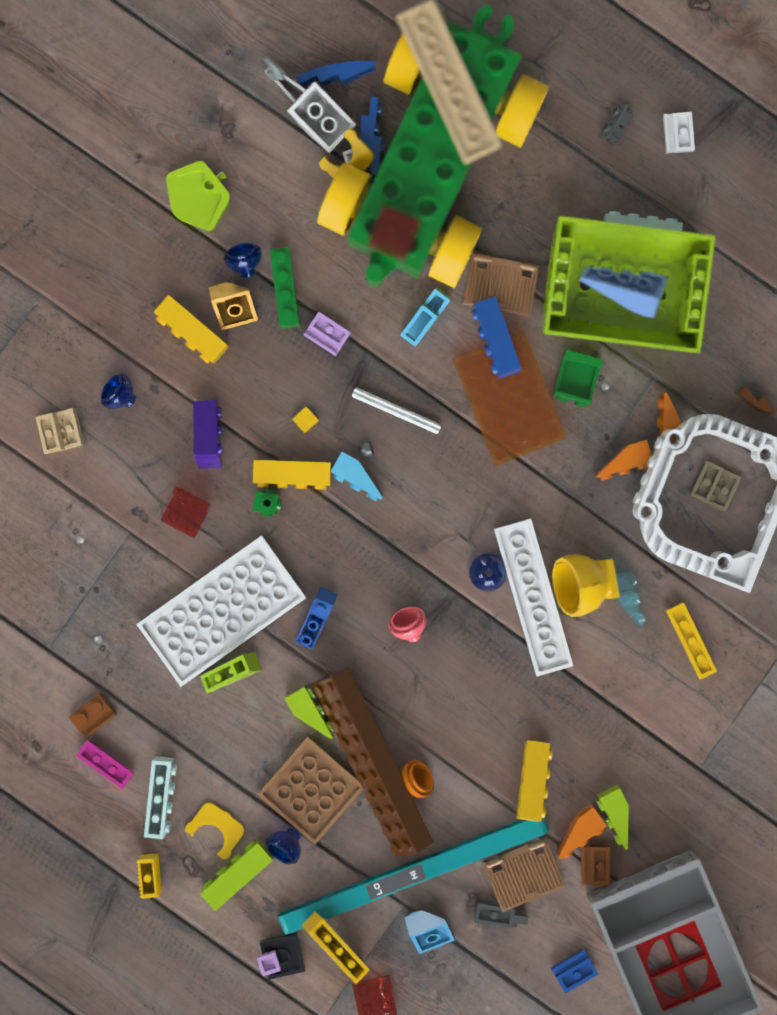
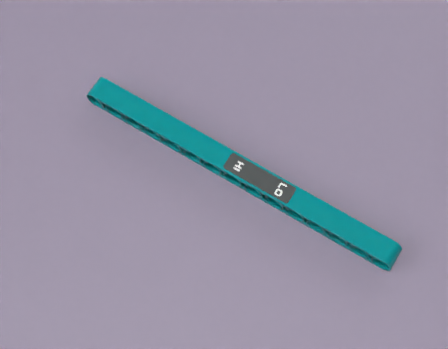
M542 818L541 822L519 819L279 913L277 917L284 934H290L303 929L301 925L314 912L324 920L542 836L548 833L550 829L546 818Z

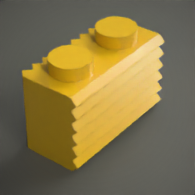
M158 853L141 855L136 862L137 871H139L137 874L139 875L140 898L159 897L162 892Z

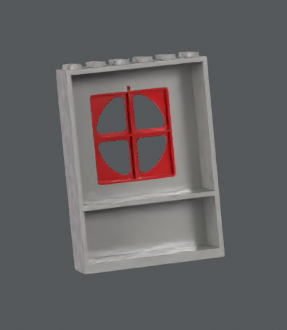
M692 850L613 882L610 886H604L586 894L637 1015H757L759 1011L763 1010L701 861ZM674 933L685 934L699 943L701 951L684 959H679L670 936ZM662 939L668 949L672 963L651 972L648 968L649 953L654 943ZM701 959H706L708 964L706 980L699 990L693 991L684 972V967ZM676 971L686 992L685 996L673 997L667 995L655 985V979Z

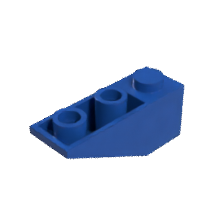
M320 587L295 641L296 643L313 650L338 594Z

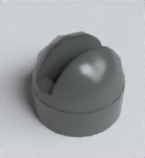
M370 441L360 445L359 451L361 456L365 458L374 456V450Z

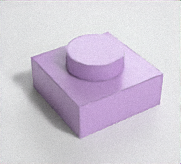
M276 950L257 956L262 977L281 971Z

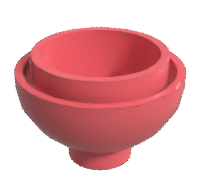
M418 607L403 608L397 611L390 619L389 629L399 639L416 642L421 638V633L425 629L426 615Z

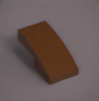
M746 386L736 392L739 398L750 407L768 415L776 412L764 396L756 399Z

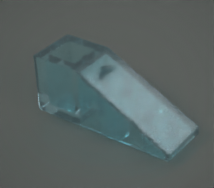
M631 571L616 573L620 597L614 598V600L633 623L641 629L643 628L642 623H645V618L638 604H641L639 593H636L634 588L637 585L635 575L631 574Z

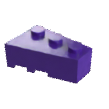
M217 400L193 401L194 457L199 469L222 468L221 454H223V446L220 443L222 425L219 423V418H222V407H218Z

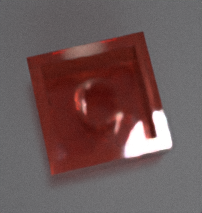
M383 205L369 239L368 247L406 262L421 226V220Z

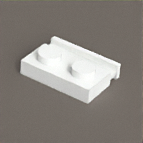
M692 112L664 114L663 126L666 154L694 152Z

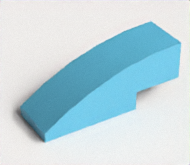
M436 287L400 336L416 347L453 298L439 287Z

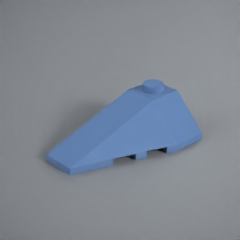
M586 267L581 276L582 282L634 313L654 318L659 307L668 277L642 271L640 275L630 274V270H623L622 273H616L608 268Z

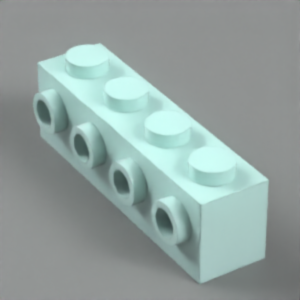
M155 756L152 760L144 837L164 839L166 834L170 832L171 821H168V815L172 813L173 802H170V796L174 794L175 783H172L173 775L175 776L177 771V764H174L175 758Z

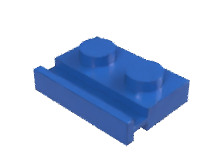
M584 948L551 967L565 994L598 975Z

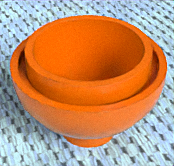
M419 760L409 761L401 772L406 788L413 797L424 798L429 796L434 788V780L430 769Z

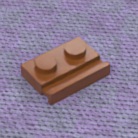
M99 693L70 715L69 719L86 739L117 714L114 713L111 706L102 694Z
M590 845L581 847L582 886H610L609 846Z

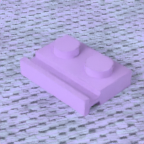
M318 312L303 335L336 356L351 332Z

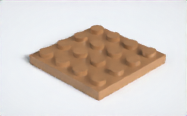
M307 736L257 795L316 845L362 792L363 788L354 775Z

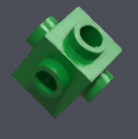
M264 489V493L256 491L253 511L261 512V516L272 517V514H277V510L281 511L282 499H279L280 495L275 494V490ZM268 499L271 501V505L269 507H267L265 504L266 500Z

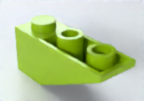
M305 685L285 697L294 716L326 737L333 738L334 734L332 732L334 731L330 721L326 722L323 717L325 715L323 708L320 704L317 706L314 701L316 696L311 688L308 689Z
M615 785L597 794L599 801L596 803L600 811H605L608 816L605 818V821L610 829L614 828L616 832L614 839L618 846L622 845L627 850L629 805L619 786Z

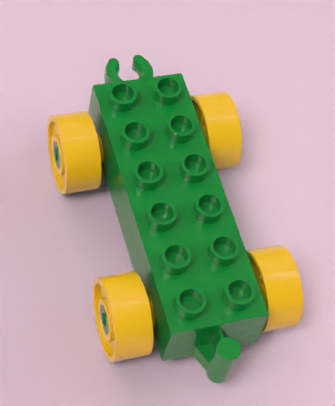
M485 5L474 15L471 31L451 21L447 25V30L491 124L496 114L502 116L495 132L497 137L521 148L550 86L522 74L514 92L508 90L522 56L504 47L510 40L513 32V17L509 14L505 15L501 23V31L496 35H490L484 30V23L491 17L492 6ZM403 33L389 62L384 84L411 96L421 78L422 81L368 195L366 193L372 175L344 162L326 194L319 212L317 224L345 236L354 222L347 237L348 246L370 256V265L365 270L367 284L371 288H379L383 284L384 279L395 269L419 279L430 254L436 258L428 276L455 288L483 227L456 215L448 232L445 233L441 230L474 161L464 165Z

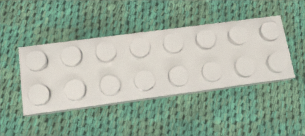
M531 518L494 529L536 676L572 667L573 662Z

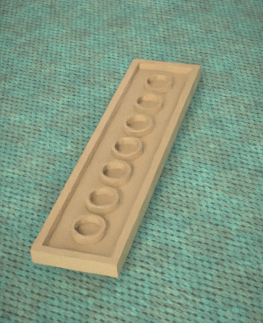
M429 0L397 15L398 24L464 165L500 149L501 144L434 0Z

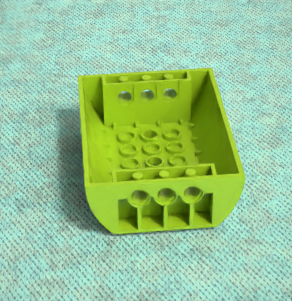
M559 216L551 243L542 313L543 334L700 353L715 236ZM586 267L608 268L616 273L630 270V274L640 275L642 271L668 277L664 288L666 298L660 301L654 318L642 316L591 286L589 290H582L580 288L581 276Z

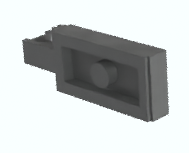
M477 902L474 922L505 928H517V923L528 924V916L520 915L519 910L515 908L502 912L500 906Z

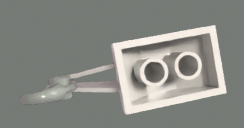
M265 57L264 61L269 65L265 73L293 102L287 109V112L313 140L330 153L344 138V133L349 128L353 129L356 124L316 82H313L307 89H304L284 74V70L278 64ZM278 80L286 82L300 93L301 96L295 100Z

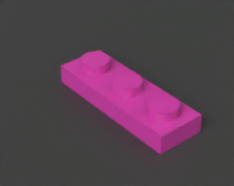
M89 739L76 754L79 759L121 789L125 787L135 773Z

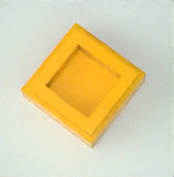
M307 407L292 419L304 433H307L319 421Z

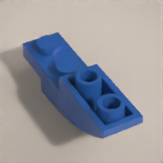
M371 97L369 116L361 115L360 124L361 140L374 153V160L368 166L373 179L376 178L383 163L379 162L380 154L384 155L385 143H382V137L375 136L379 135L380 123L376 122L377 116H381L382 111L379 97Z

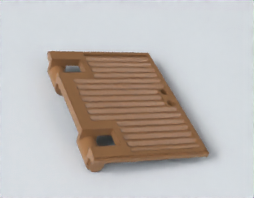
M472 253L463 304L473 306L476 302L496 296L502 312L530 317L540 266ZM478 261L487 263L486 269L477 268ZM522 271H532L531 278L522 276Z
M546 837L483 862L502 912L566 887ZM543 847L545 852L536 856L534 850ZM501 864L503 870L494 873L492 867Z

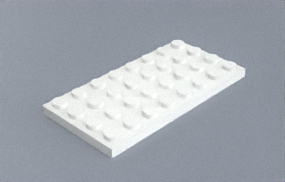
M260 536L136 625L180 687H182L306 599V596L265 538Z

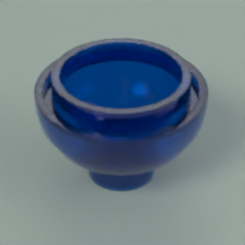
M253 243L238 244L226 252L224 262L232 271L240 273L243 278H248L256 273L255 268L261 261L262 251L260 246Z
M124 373L111 377L101 392V404L108 409H119L124 406L130 408L137 398L133 394L131 379Z
M490 553L481 554L472 561L469 567V578L472 584L479 590L486 592L495 591L504 584L507 578L506 567L503 560L497 555ZM488 569L493 572L490 577L485 575V571Z
M288 828L287 831L274 832L266 839L267 850L274 858L284 864H296L301 856L299 843L301 836L292 828Z

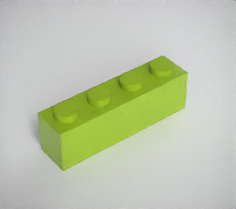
M260 839L256 842L252 840L245 847L246 851L243 854H236L230 860L231 864L227 868L225 866L220 868L216 872L217 877L213 880L208 879L201 886L203 889L200 895L214 911L219 909L273 861L274 855Z

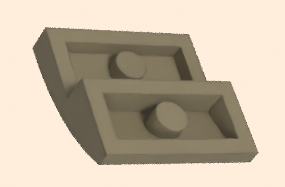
M706 461L690 496L726 513L742 477Z

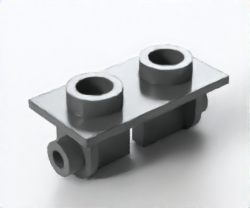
M618 104L611 112L612 116L602 127V133L599 138H608L607 141L612 145L618 142L624 131L619 125L626 127L633 116V110L628 108L629 104Z

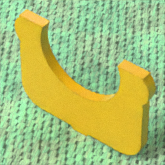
M349 128L343 135L351 144L353 151L352 158L348 164L365 172L374 160V153L358 137L356 131ZM326 156L319 162L320 168L327 171L334 179L341 166L333 164Z
M205 803L193 820L187 823L185 831L193 837L195 831L203 825L216 826L224 836V845L217 855L225 860L230 857L232 849L243 836L244 826L233 818L229 812L222 810L214 803Z

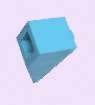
M341 452L331 470L334 474L333 478L342 483L344 480L350 482L349 487L358 492L361 489L368 492L366 496L374 501L378 498L381 500L383 497L360 462Z

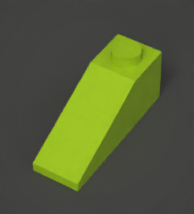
M256 652L243 654L201 675L200 678L208 694L262 670V666Z

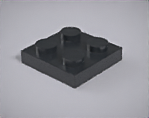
M298 932L260 940L262 954L276 950L281 966V971L267 975L268 980L306 972Z

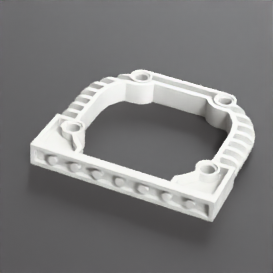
M703 414L694 416L681 423L676 429H666L660 438L656 440L654 445L655 452L647 463L648 470L640 481L641 488L633 499V515L640 520V530L645 543L656 556L672 564L750 593L777 526V486L771 501L766 505V514L759 523V532L751 552L743 550L732 556L716 551L709 557L669 540L659 527L662 507L658 499L675 455L687 450L692 437L711 434L751 450L750 454L753 461L764 463L771 479L776 481L777 437L719 415ZM672 434L676 436V441L673 444L669 440ZM764 449L766 455L762 459L760 453ZM644 506H646L648 508V513L645 516H642L641 510ZM723 557L724 563L719 566L718 560Z

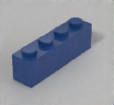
M496 296L474 303V310H471L474 321L478 320L480 328H477L480 338H484L486 342L484 350L487 357L491 356L493 363L490 366L493 375L497 374L498 379L520 372L521 365Z

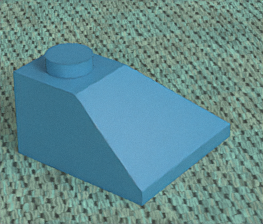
M423 910L414 911L404 917L410 938L419 954L455 941L446 920Z

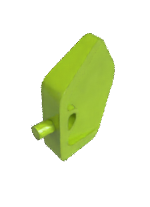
M197 161L170 172L166 177L173 214L185 223L205 231H213L230 204V194L221 183V181L227 178L224 172H220L215 176L203 161Z

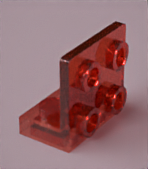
M175 487L172 492L174 496L161 521L195 538L212 504L180 487Z
M389 975L352 984L358 1015H397Z

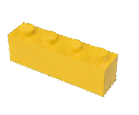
M169 295L154 311L157 315L155 319L163 326L168 324L172 328L170 332L178 339L182 336L186 340L185 345L192 351L197 349L201 353L199 357L207 364L210 361L215 364L229 348L226 343Z
M254 460L253 483H257V487L269 488V484H276V488H288V485H296V489H307V485H314L315 489L326 490V486H331V463Z
M525 741L516 819L541 822L542 818H545L546 807L543 804L544 799H547L548 787L545 786L546 779L550 778L548 760L552 759L553 753L550 743Z
M316 912L301 925L355 984L370 971Z

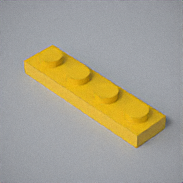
M684 602L665 610L698 679L701 680L717 672Z

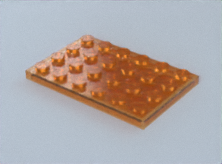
M525 332L511 336L521 365V371L498 379L497 374L493 375L490 366L493 362L491 356L487 357L484 347L453 359L494 467L566 439Z

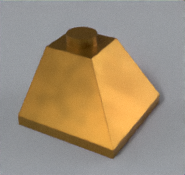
M228 282L209 287L211 302L221 330L258 320L248 288Z

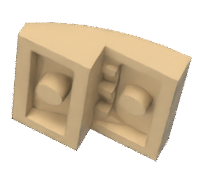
M76 408L35 417L44 454L85 445Z

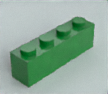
M289 247L270 249L280 328L300 327Z

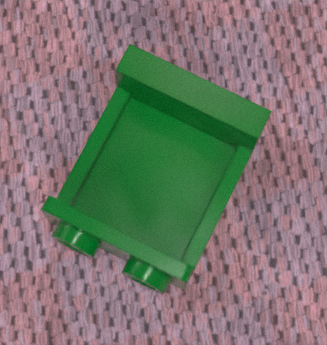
M570 350L564 351L552 396L557 397V401L565 403L568 400L575 402L574 405L586 408V405H591L599 370L604 360Z

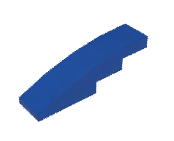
M374 61L337 63L313 69L296 76V79L301 87L316 81L319 82L320 87H323L336 80H339L341 86L375 71L376 64Z

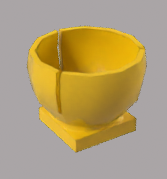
M569 554L555 561L552 570L553 590L557 603L565 614L571 617H581L599 608L605 599L620 597L613 559L593 560L582 554Z

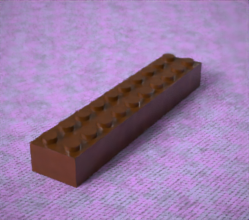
M349 668L328 674L312 683L314 693L319 698L323 711L329 718L331 727L339 739L340 746L344 749L348 762L356 774L357 781L361 784L365 797L373 809L374 816L382 827L383 834L387 837L391 851L396 857L418 854L431 845L433 840L406 788L405 782Z

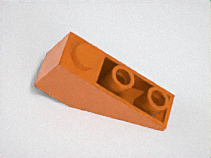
M660 394L657 400V408L660 409V416L657 417V428H660L661 436L663 431L666 429H676L682 422L668 394ZM674 434L669 438L672 444L676 441Z
M644 440L625 446L595 475V478H601V481L612 478V474L619 472V475L630 473V469L637 467L638 470L648 468L647 463L652 456L648 441Z
M592 804L575 815L556 852L559 859L570 857L574 853V849L585 846L594 835L599 836L605 831L604 828L607 825Z

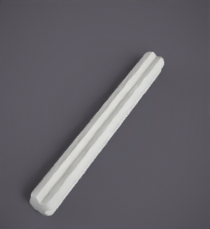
M355 388L352 393V397L433 433L438 434L441 424L362 389Z

